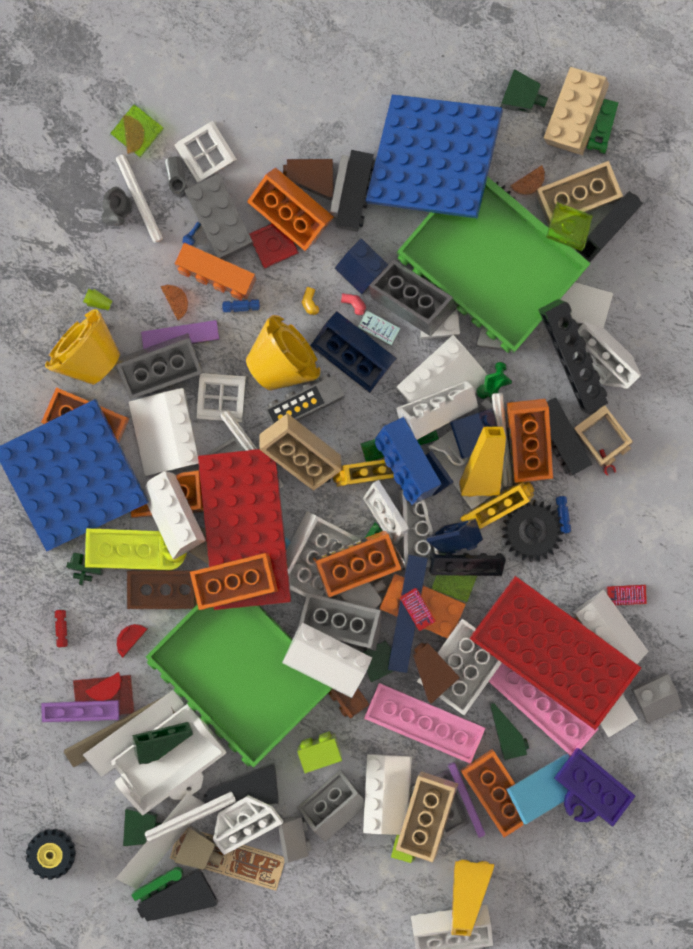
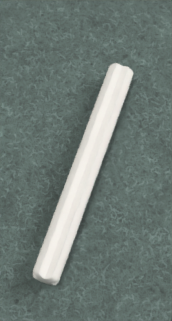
M122 154L116 157V161L153 242H160L163 240V237L126 156Z
M495 393L492 395L495 420L498 427L504 428L506 436L502 485L507 487L512 486L513 479L502 393Z
M226 410L222 413L221 418L245 450L257 449L230 411ZM279 479V488L281 489L284 485Z
M229 792L146 831V839L148 842H152L235 803L236 799L233 793Z

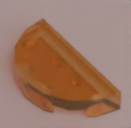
M123 116L127 154L135 153L144 142L145 132L138 120L131 116Z
M541 165L510 185V188L521 195L535 193L538 188L542 187L545 180L543 166Z
M174 285L160 286L179 321L188 310L186 294L181 288Z

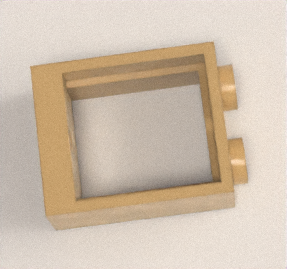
M605 405L574 428L577 437L600 467L604 465L608 467L616 461L614 457L620 453L624 455L632 449L630 446L633 441ZM605 417L624 444L602 459L583 433Z

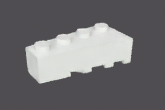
M464 381L396 409L399 419L405 418L417 440L456 418L471 412L478 407L473 386Z
M399 490L400 515L409 528L400 540L401 557L405 562L404 568L407 566L408 555L428 558L426 567H430L429 553L435 552L438 554V550L426 540V538L433 534V529L428 517L425 500L411 505L405 499L403 490Z

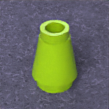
M88 288L83 303H86L89 307L109 311L113 300H110L96 289Z

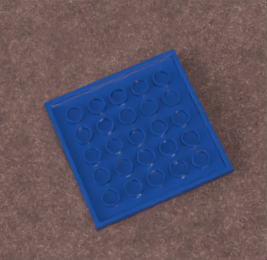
M392 94L366 197L367 204L478 219L503 113L502 107Z
M96 399L0 445V463L46 552L86 533L87 528L95 529L149 502Z

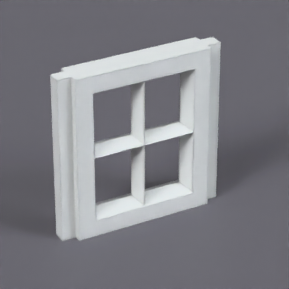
M213 121L174 144L197 183L208 179L237 160ZM208 132L215 145L206 150L199 137ZM194 140L197 141L203 151L195 157L187 147ZM218 148L225 160L215 165L208 153ZM205 155L212 168L203 173L196 160Z
M200 374L196 419L223 421L221 414L226 411L222 410L223 400L237 401V410L230 411V413L237 422H242L246 376ZM206 384L220 385V395H205ZM224 385L238 386V397L223 396ZM205 398L219 399L218 410L204 409Z

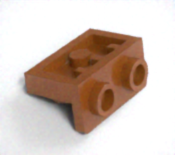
M357 688L352 698L335 689L328 693L333 701L337 700L341 705L339 710L344 717L349 716L350 719L370 705L359 688Z

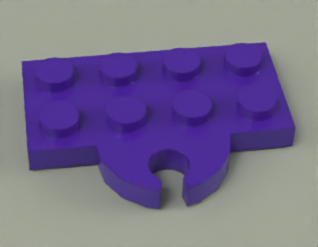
M576 748L554 777L558 783L568 790L564 798L566 813L571 816L574 814V808L578 805L581 806V814L574 818L578 822L587 823L599 816L613 827L636 797L579 748Z

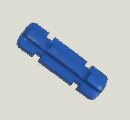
M251 299V301L234 300L233 303L223 301L222 309L223 312H231V310L241 312L249 311V309L257 311L260 309V302L258 299Z
M556 497V504L559 507L557 508L558 517H561L559 523L564 524L563 527H560V531L570 533L568 506L566 507L567 497Z

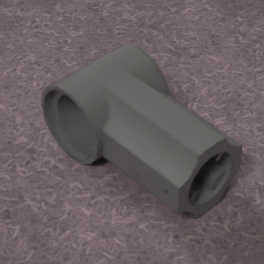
M181 156L169 157L165 159L169 188L175 196L182 197L186 194L184 190L188 188ZM176 183H183V187L180 190L174 189Z

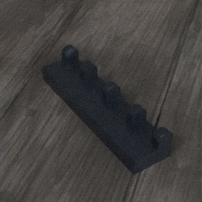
M430 552L429 559L431 564L429 572L431 575L502 576L506 558L502 553H497L496 555H487L486 553H481L480 555H470L469 553L452 555L450 552H446L445 555H438L435 552Z

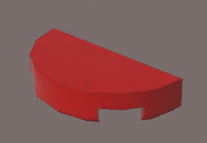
M133 624L126 626L120 631L116 645L118 653L122 658H124L148 628L143 625Z
M120 673L112 675L85 692L95 700L105 701L111 699L118 693L121 687Z

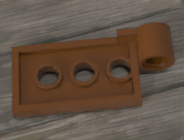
M196 570L127 571V609H193L195 607V592L190 572ZM148 584L151 586L152 592L150 595H144L141 592L143 585ZM168 584L171 587L169 595L161 593L160 588L162 585ZM181 585H189L190 593L188 595L180 593Z

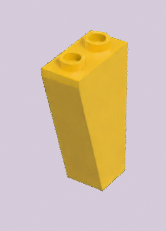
M483 427L459 481L461 496L500 495L506 442L503 427Z
M385 460L343 465L342 471L333 476V481L337 487L392 479L394 478V473L386 465Z
M518 482L501 492L500 495L492 497L465 513L460 519L465 521L476 518L479 529L530 502L535 490L530 482Z
M469 860L455 861L451 935L471 936L492 877L494 864H489L486 861L478 863L470 862Z

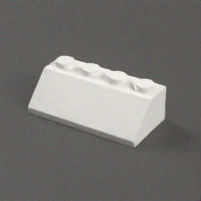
M164 471L150 479L143 489L149 501L147 505L172 559H176L206 540L175 474Z
M604 590L572 612L581 624L636 664L649 652Z
M302 623L296 631L282 663L352 698L369 667L372 657Z
M367 754L363 833L400 835L410 804L411 756Z
M487 904L481 905L471 936L451 935L452 910L411 916L416 949H475L493 946Z

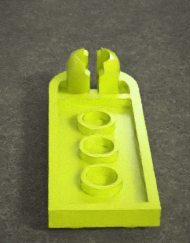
M86 529L85 568L173 570L184 562L187 554L185 553L176 559H172L160 531Z

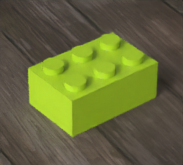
M330 731L320 734L319 738L312 740V737L304 739L298 745L297 752L304 773L342 761V752L336 734H331Z

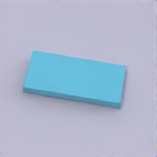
M568 754L561 756L506 789L523 824H528L564 802L568 790L558 783L554 777L570 758Z

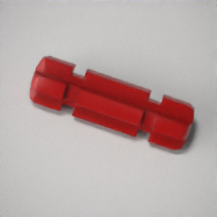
M56 610L54 612L55 618H57V621H55L56 637H58L56 639V646L59 648L67 647L68 639L65 637L67 636V621L64 620L66 618V611Z

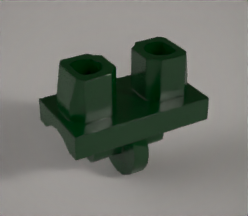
M73 553L70 562H67L66 568L81 572V574H73L74 579H79V585L83 586L85 581L92 582L93 576L86 575L87 573L102 576L103 570L101 568H85V565H82L84 555Z

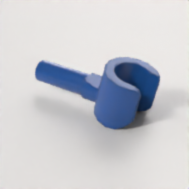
M199 222L195 224L189 234L183 237V244L186 243L192 246L195 243L192 236L201 226Z

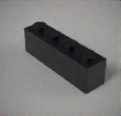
M351 150L336 220L337 228L358 232L359 227L363 228L365 216H362L363 208L367 209L368 205L366 202V192L371 181L369 178L370 173L373 171L376 161L373 160L374 154Z
M555 397L547 401L549 406L551 442L554 445L551 448L556 457L560 456L563 462L560 465L564 473H569L572 476L593 464L557 398Z

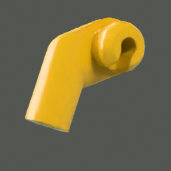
M306 287L302 305L306 313L316 315L319 312V307L312 300L315 289Z

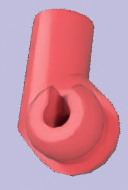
M342 293L341 303L352 304L356 315H363L365 313L366 305L359 296Z

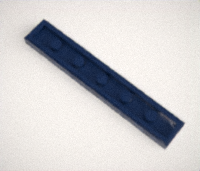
M408 555L401 596L414 588H417L421 595L428 558ZM401 600L388 670L407 673L416 625Z

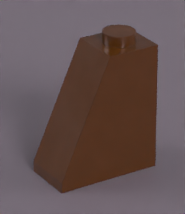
M287 159V165H283V174L298 187L325 199H333V159Z
M421 642L414 648L413 658L427 700L432 704L460 677L428 642L425 644Z

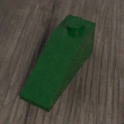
M493 701L489 702L504 760L527 755L526 750L529 749L527 738H523L521 733Z
M189 722L132 735L135 756L139 765L159 760L192 736L193 731Z

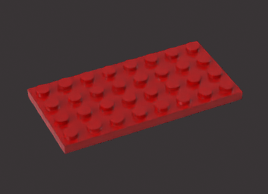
M260 449L198 456L209 567L269 553L278 589L274 593L216 606L214 610L291 602L277 463Z
M514 576L469 637L474 643L594 730L598 728L641 669L638 664L517 576Z

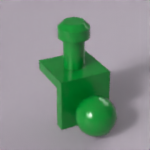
M504 362L495 364L496 373L485 376L484 385H480L476 390L479 398L486 399L489 396L492 399V395L499 393L501 387L512 384V380L504 374L507 367Z

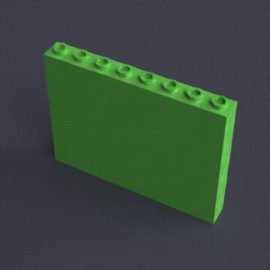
M487 177L478 219L430 212L397 251L399 256L397 259L405 266L409 264L414 268L412 272L420 277L423 276L428 282L452 296L454 303L457 305L456 309L462 315L468 314L475 326L478 328L482 326L487 331L485 334L493 341L497 339L502 343L500 347L507 353L511 351L513 354L542 321L538 309L557 299H561L590 265L585 258L489 177Z
M197 604L146 656L148 659L147 664L153 670L157 669L161 673L160 677L167 684L171 683L175 687L174 691L181 698L184 696L189 701L187 703L193 711L198 710L202 715L201 719L207 725L211 724L215 728L214 732L221 739L225 738L229 742V748L235 753L238 751L243 756L241 758L247 766H252L253 768L333 689L282 663L293 639L260 605L214 610V607L199 610Z

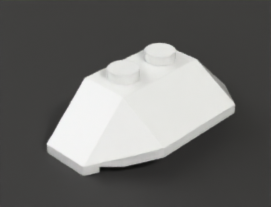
M584 322L581 325L578 333L586 342L585 349L593 359L592 366L600 376L599 381L606 386L628 389L641 376L633 356L605 329L588 322Z
M248 795L219 811L213 841L225 855L283 824L284 821L272 806Z

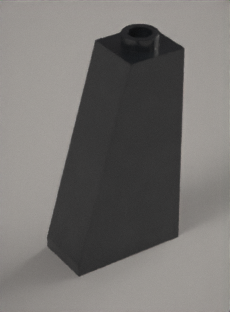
M628 191L585 238L576 251L587 261L591 262L641 207L643 203L639 197Z
M275 763L267 764L209 788L207 794H204V803L206 804L232 792L236 802L249 795L266 804H277L279 797Z
M196 869L182 877L179 881L169 884L163 890L153 893L144 901H139L137 911L142 919L145 917L148 922L214 907L219 901L202 870Z

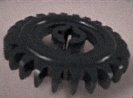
M533 500L532 505L528 502L525 506L519 507L518 510L515 509L513 514H506L510 519L503 520L507 527H502L501 530L506 531L507 534L502 535V538H508L504 545H511L509 552L516 550L515 557L522 554V561L528 556L529 562H532L534 557L540 562L541 555L544 559H548L547 552L554 555L552 548L559 549L556 542H563L558 536L564 534V532L559 530L564 524L557 523L561 517H554L557 510L550 512L551 505L544 508V501L538 506L537 501ZM534 517L541 519L547 528V534L541 543L538 542V538L542 535V527L534 521ZM526 518L528 524L524 528V534L528 539H531L532 545L526 544L519 535L520 524ZM532 525L534 528L538 529V532L535 533L534 537L533 534H529L528 530L531 529Z

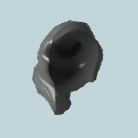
M117 186L105 193L102 202L104 212L101 216L103 222L107 226L123 225L124 218L132 212L131 199Z

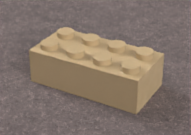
M570 67L544 135L547 145L583 155L609 87L606 77Z
M609 161L540 187L535 192L549 228L617 202L623 197Z
M288 413L259 434L260 450L313 491L342 471L341 455Z
M422 771L420 772L396 850L430 862L435 860L458 783Z

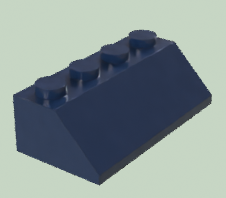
M338 311L325 323L310 345L369 393L397 359Z

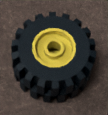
M46 829L34 836L26 849V862L29 864V869L34 871L33 874L39 875L41 879L48 878V880L58 879L65 875L75 861L76 850L74 842L72 843L71 841L72 838L67 836L64 831H58V829Z

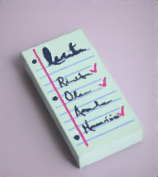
M366 311L358 326L359 329L389 345H392L400 331L399 327L369 311Z

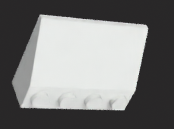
M452 335L406 377L396 389L409 403L464 381L471 384L476 393L477 388L480 385H484L485 376L488 374L460 341Z
M185 389L171 390L129 402L145 476L199 465V452Z
M307 511L286 550L290 590L304 597L307 596V593L331 598L328 597L324 590L313 558L361 539Z
M461 619L437 653L460 677L439 698L465 715L502 662L469 639L476 628L464 619ZM419 678L417 682L422 685L421 679Z

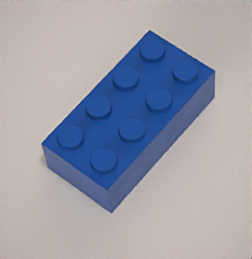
M402 417L383 426L375 437V445L383 453L386 465L392 469L394 479L402 487L405 499L411 505H414L432 496L441 486V482L405 418Z

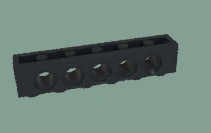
M557 299L538 309L581 410L590 414L608 404L606 399L607 392L600 385V376L592 366L593 359L591 355L586 352V342L578 333L579 326L570 314L572 312L570 305L565 301ZM563 318L562 325L558 326L559 319ZM570 335V340L566 343L565 339ZM577 352V358L573 360V354ZM585 369L583 376L580 377L581 370ZM592 386L591 391L587 393L588 387Z

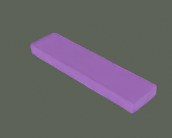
M217 320L142 331L143 349L187 333L192 344L220 340Z
M119 700L41 703L42 722L120 719Z
M454 762L447 764L455 783H458L457 788L478 837L485 836L484 829Z

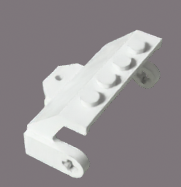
M188 704L153 729L156 730L189 722L193 735L159 760L152 761L149 764L139 765L135 756L134 745L111 760L114 768L121 774V777L115 780L117 787L142 816L168 796L174 800H182L187 793L193 795L201 789L204 777L202 771L227 753L222 742Z

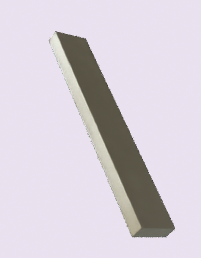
M158 700L65 749L64 754L73 768L87 761L83 756L84 753Z

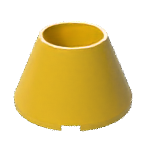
M97 309L84 315L86 319L81 323L76 321L61 337L49 354L51 357L50 362L46 361L45 367L48 370L92 385L101 381L111 371L120 357V352L101 313Z
M272 315L266 320L246 358L247 366L253 377L260 385L270 391L314 381L321 373L320 367H316L315 362L318 359L309 343L292 324L286 325L282 322L284 318L278 315Z

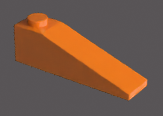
M199 470L176 475L192 512H204ZM147 504L131 511V518L152 516Z

